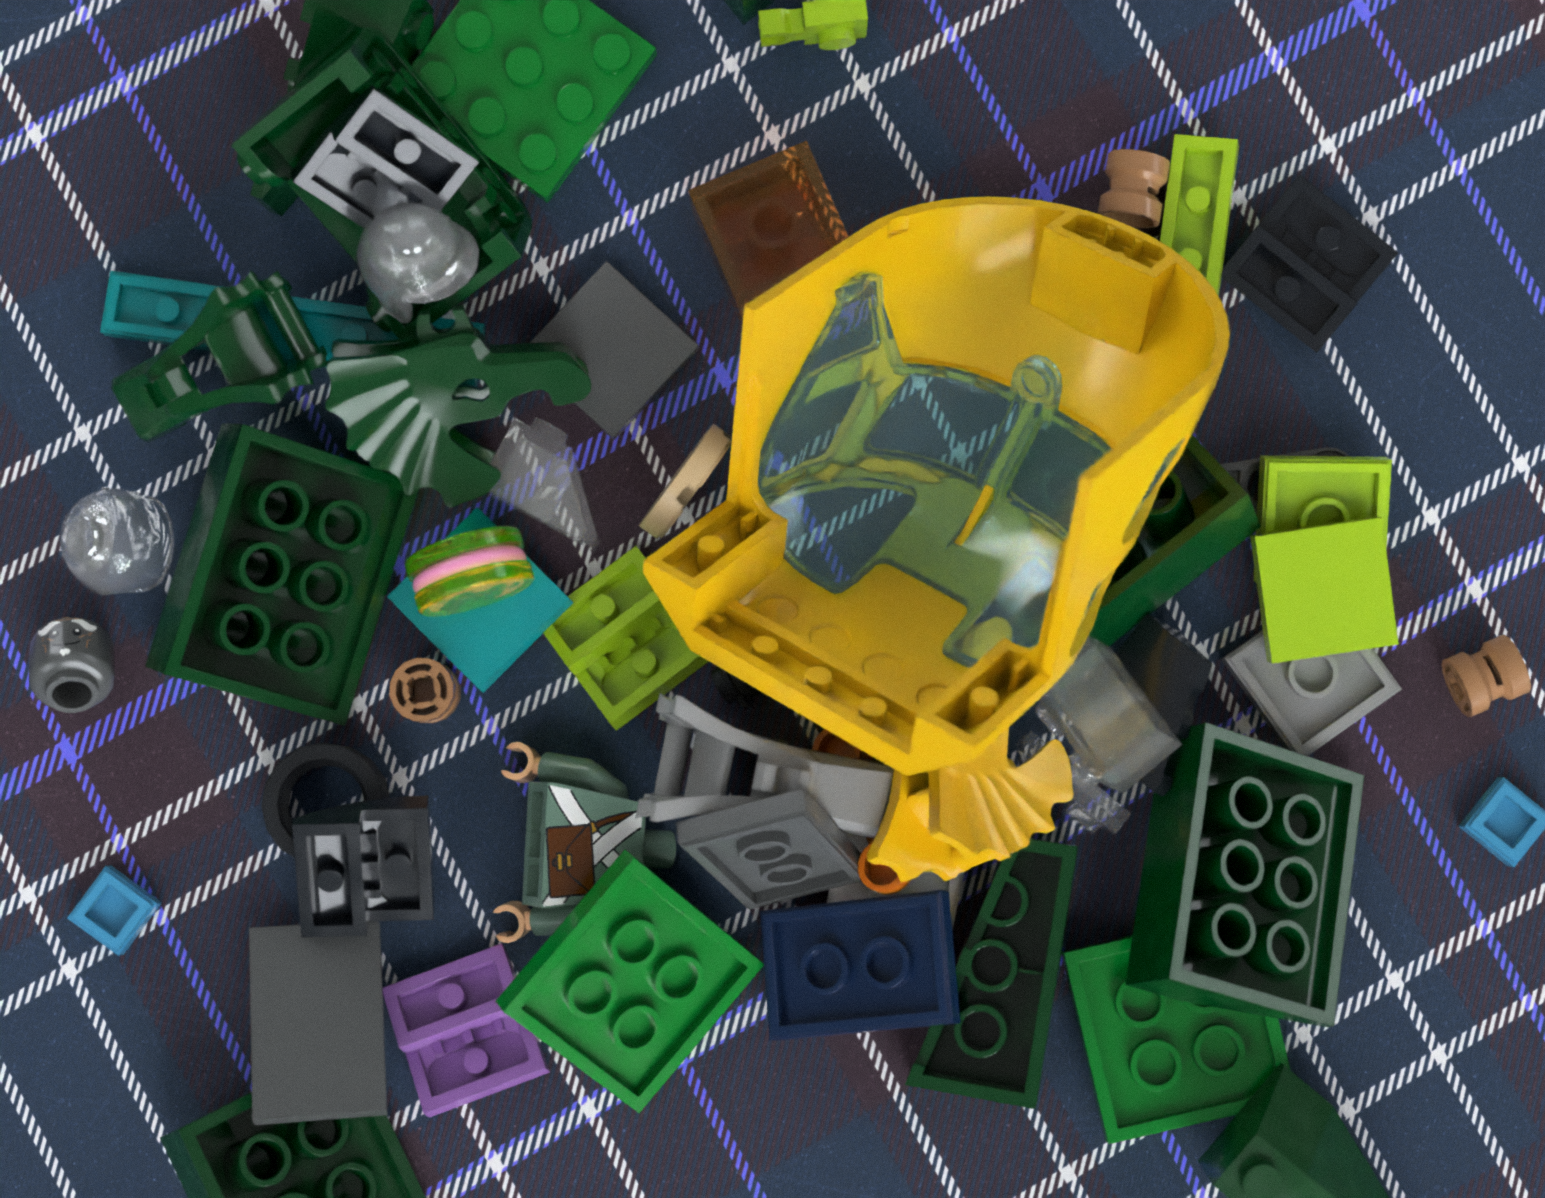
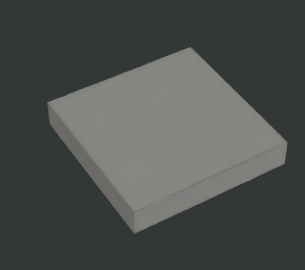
M1262 629L1221 658L1224 665L1284 749L1305 756L1316 751L1402 690L1373 648L1271 664L1267 662Z

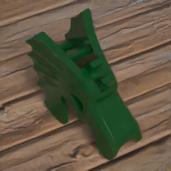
M251 270L245 279L236 286L216 287L211 291L203 309L192 325L177 340L154 357L146 359L111 380V389L140 439L146 443L159 439L186 425V422L221 405L246 402L275 404L280 402L285 393L291 388L314 385L309 373L327 366L326 358L328 353L324 346L318 347L288 292L293 289L288 280L281 277L278 270L264 281H259L256 274ZM264 306L267 307L294 358L285 361L261 317L259 309ZM203 343H206L229 385L205 394H201L182 359L183 355Z
M463 305L452 306L455 321L449 328L438 329L433 326L430 321V310L418 311L417 335L395 340L337 339L332 343L331 351L334 357L328 360L326 369L331 382L330 394L326 400V409L342 418L346 424L348 436L347 449L357 451L359 456L370 462L372 468L392 472L400 480L406 495H411L421 488L430 487L442 495L445 505L448 507H455L487 494L501 479V471L496 467L500 461V455L496 451L469 438L454 426L495 418L504 411L507 403L512 398L534 390H544L549 393L555 406L575 403L587 397L592 385L586 363L566 344L562 342L490 344L483 334L473 326ZM473 378L480 379L486 383L483 388L461 384Z

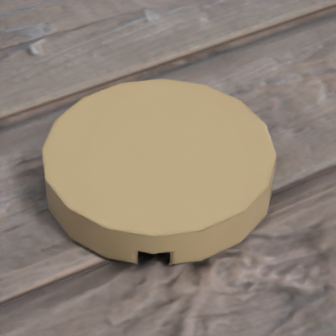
M715 424L711 425L640 522L639 526L656 539L659 537L662 539L682 514L684 507L699 487H702L722 459L732 442L730 441L731 436Z

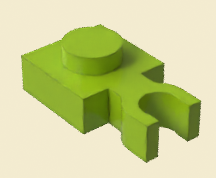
M815 0L802 2V8H778L758 11L761 47L804 40V45L819 44V48L822 50H840L856 44V39L866 38L868 25L866 0Z

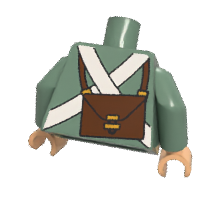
M512 742L506 747L511 751L525 752L528 763L522 772L511 773L501 770V773L506 778L515 782H529L522 902H506L493 911V913L509 911L515 914L519 926L516 932L507 931L497 934L496 938L503 943L514 942L524 937L530 930L536 936H551L624 849L648 868L669 869L672 867L676 856L674 833L671 830L645 829L646 817L635 818L638 801L629 800L626 785L592 759L554 752H545L540 757L534 748L521 742ZM537 776L540 780V782H530L533 781Z

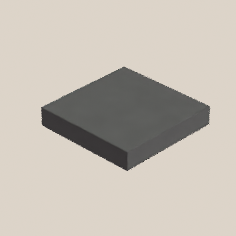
M607 261L530 342H562L569 346L586 363L592 384L591 391L585 399L574 404L613 440L625 430L699 350V345Z

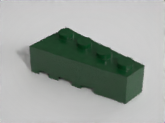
M1030 838V843L1027 847L1019 849L1011 854L1010 858L1001 861L956 965L960 1023L929 1027L927 1036L905 1085L1031 1109L1036 1108L1079 846Z

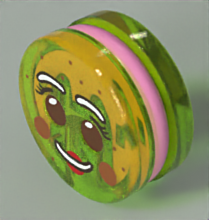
M495 526L473 530L430 544L408 557L405 561V570L408 580L413 582V590L416 593L414 600L418 612L427 617L462 613L504 600L529 587L534 581V574L530 562L526 561V554L523 550L525 544L520 530L512 526Z

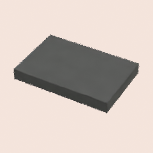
M804 789L676 822L678 844L749 910L861 882L858 874V860L861 852Z
M380 921L369 922L367 936L301 938L300 924L249 928L252 1121L254 1125L388 1115Z

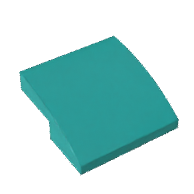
M476 507L439 545L461 539L465 540L447 544L448 546L443 545L445 547L440 546L441 548L436 547V550H433L428 555L432 557L422 561L387 597L484 693L574 602L527 556L525 565L518 572L494 584L488 585L485 575L472 579L462 577L443 587L435 595V598H425L417 595L412 586L417 574L425 568L447 559L436 558L437 556L463 552L469 549H481L478 548L479 546H468L485 539H490L487 543L494 542L493 545L488 547L498 545L516 546ZM501 532L500 534H496L493 538L483 536L472 539L474 537L488 533ZM456 547L454 550L444 554H434L444 548Z

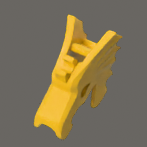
M995 622L973 630L953 651V654L974 665L1003 638L1014 642V635L1006 624ZM1008 727L972 761L908 776L894 769L889 802L878 832L867 853V861L872 864H882L891 867L897 873L899 880L905 882L918 877L923 872L930 871L939 875L943 881H948L955 878L959 873L996 858L998 861L1010 858L1011 854L1029 845L1033 833L1040 832L1046 834L1054 831L1055 825L1051 818V808L1055 803H1066L1073 799L1070 760L1064 746L1057 739L1051 740L1027 761L1016 767L1014 761L1007 757Z

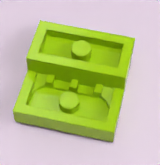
M637 546L633 547L571 593L568 597L574 603L543 632L563 662L575 675L616 731L657 701L659 693L665 695L709 662L692 652L643 574V561L646 558Z

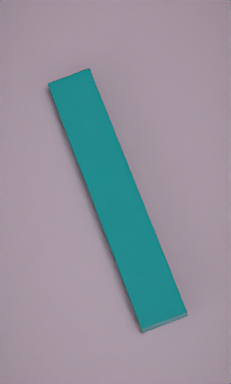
M110 271L100 332L109 337L170 345L192 325L203 309L211 291L216 287L223 286ZM291 296L318 347L324 346L328 353L327 362L334 357L331 351L332 343L337 339H398L392 331L387 333L380 329L364 306ZM264 306L258 311L285 361L294 358L267 307ZM440 317L432 325L438 329L449 328L455 319ZM472 322L473 326L485 337V325ZM206 343L194 348L210 351ZM468 379L461 385L467 384L477 387L478 379Z

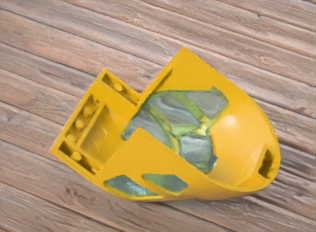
M986 196L927 202L883 216L863 227L744 306L726 500L643 561V574L692 652L905 776L972 761L1062 677L1074 663L1093 628L1101 600L1116 568L1134 545L1155 502L1161 484L1180 459L1216 386L1228 351L1230 338L1229 322L1223 303L1207 279L1176 251L1132 226L1091 211L1041 200Z

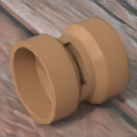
M1118 149L1109 152L1105 174L1110 180V190L1100 196L1097 214L1112 218L1134 228L1149 229L1159 226L1163 207L1156 195L1159 194L1160 187L1167 183L1170 161L1160 155L1140 150Z
M1500 635L1483 642L1481 650L1471 655L1460 652L1442 660V673L1448 690L1457 707L1467 717H1472L1489 710L1491 702L1502 697L1512 700L1530 692L1531 683L1527 667L1518 649L1506 635Z
M414 658L404 662L394 672L390 681L389 695L394 708L403 717L420 723H437L447 719L456 710L461 699V686L457 675L448 666L430 658Z

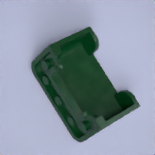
M371 25L366 26L238 135L231 144L238 153L236 155L238 164L254 183L258 185L267 183L275 188H280L288 183L370 278L367 285L369 300L366 302L368 314L380 329L387 333L392 331L398 339L417 335L418 311L430 310V321L434 323L450 311L452 306L458 305L522 257L533 227L529 211L513 188L391 41ZM371 85L477 156L479 160L477 166L441 212L432 207L399 251L293 183L290 173L327 127Z

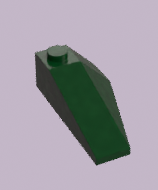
M1283 1063L1277 1066L1198 1159V1163L1212 1184L1229 1198H1389L1333 1105Z

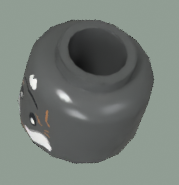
M64 617L50 621L36 631L30 641L29 686L38 700L46 706L61 712L78 713L86 711L104 701L112 691L115 678L114 643L106 629L96 622L81 617Z

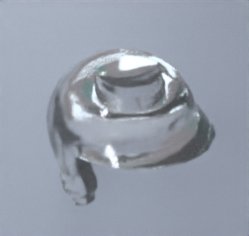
M399 203L380 211L365 226L357 247V264L364 282L378 298L385 311L403 323H410L413 317L412 311L414 308L411 303L434 302L451 296L470 281L479 263V247L472 234L467 229L450 220L449 216L443 212L421 203Z
M101 487V490L81 498L71 507L62 523L59 539L61 554L70 572L87 589L100 595L145 592L159 586L165 579L171 565L175 541L172 519L166 506L160 500L151 496L141 495L138 492L109 489V487Z

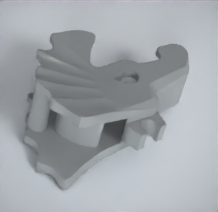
M659 693L656 712L660 714L659 720L667 723L654 793H646L643 798L639 799L635 818L650 816L653 822H660L685 816L709 814L804 789L841 831L875 838L889 802L894 772L892 767L881 761L853 758L788 745V742L785 740L748 733L710 715L682 696L676 695L672 700ZM694 733L696 736L685 793L680 794L691 736ZM735 747L759 754L751 797L726 795Z

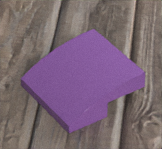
M502 943L383 987V997L399 1049L406 1054L423 1113L429 1118L550 1073L539 1038L504 1013L495 1002L516 977L505 946Z

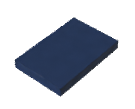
M935 890L760 911L769 1041L960 1023L949 891Z

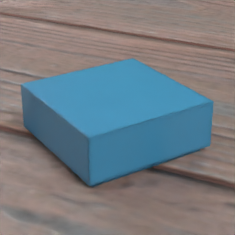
M1497 777L1458 827L1505 865L1515 867L1544 831L1545 810L1507 779Z
M108 865L103 868L67 919L120 956L126 953L162 902L116 868Z

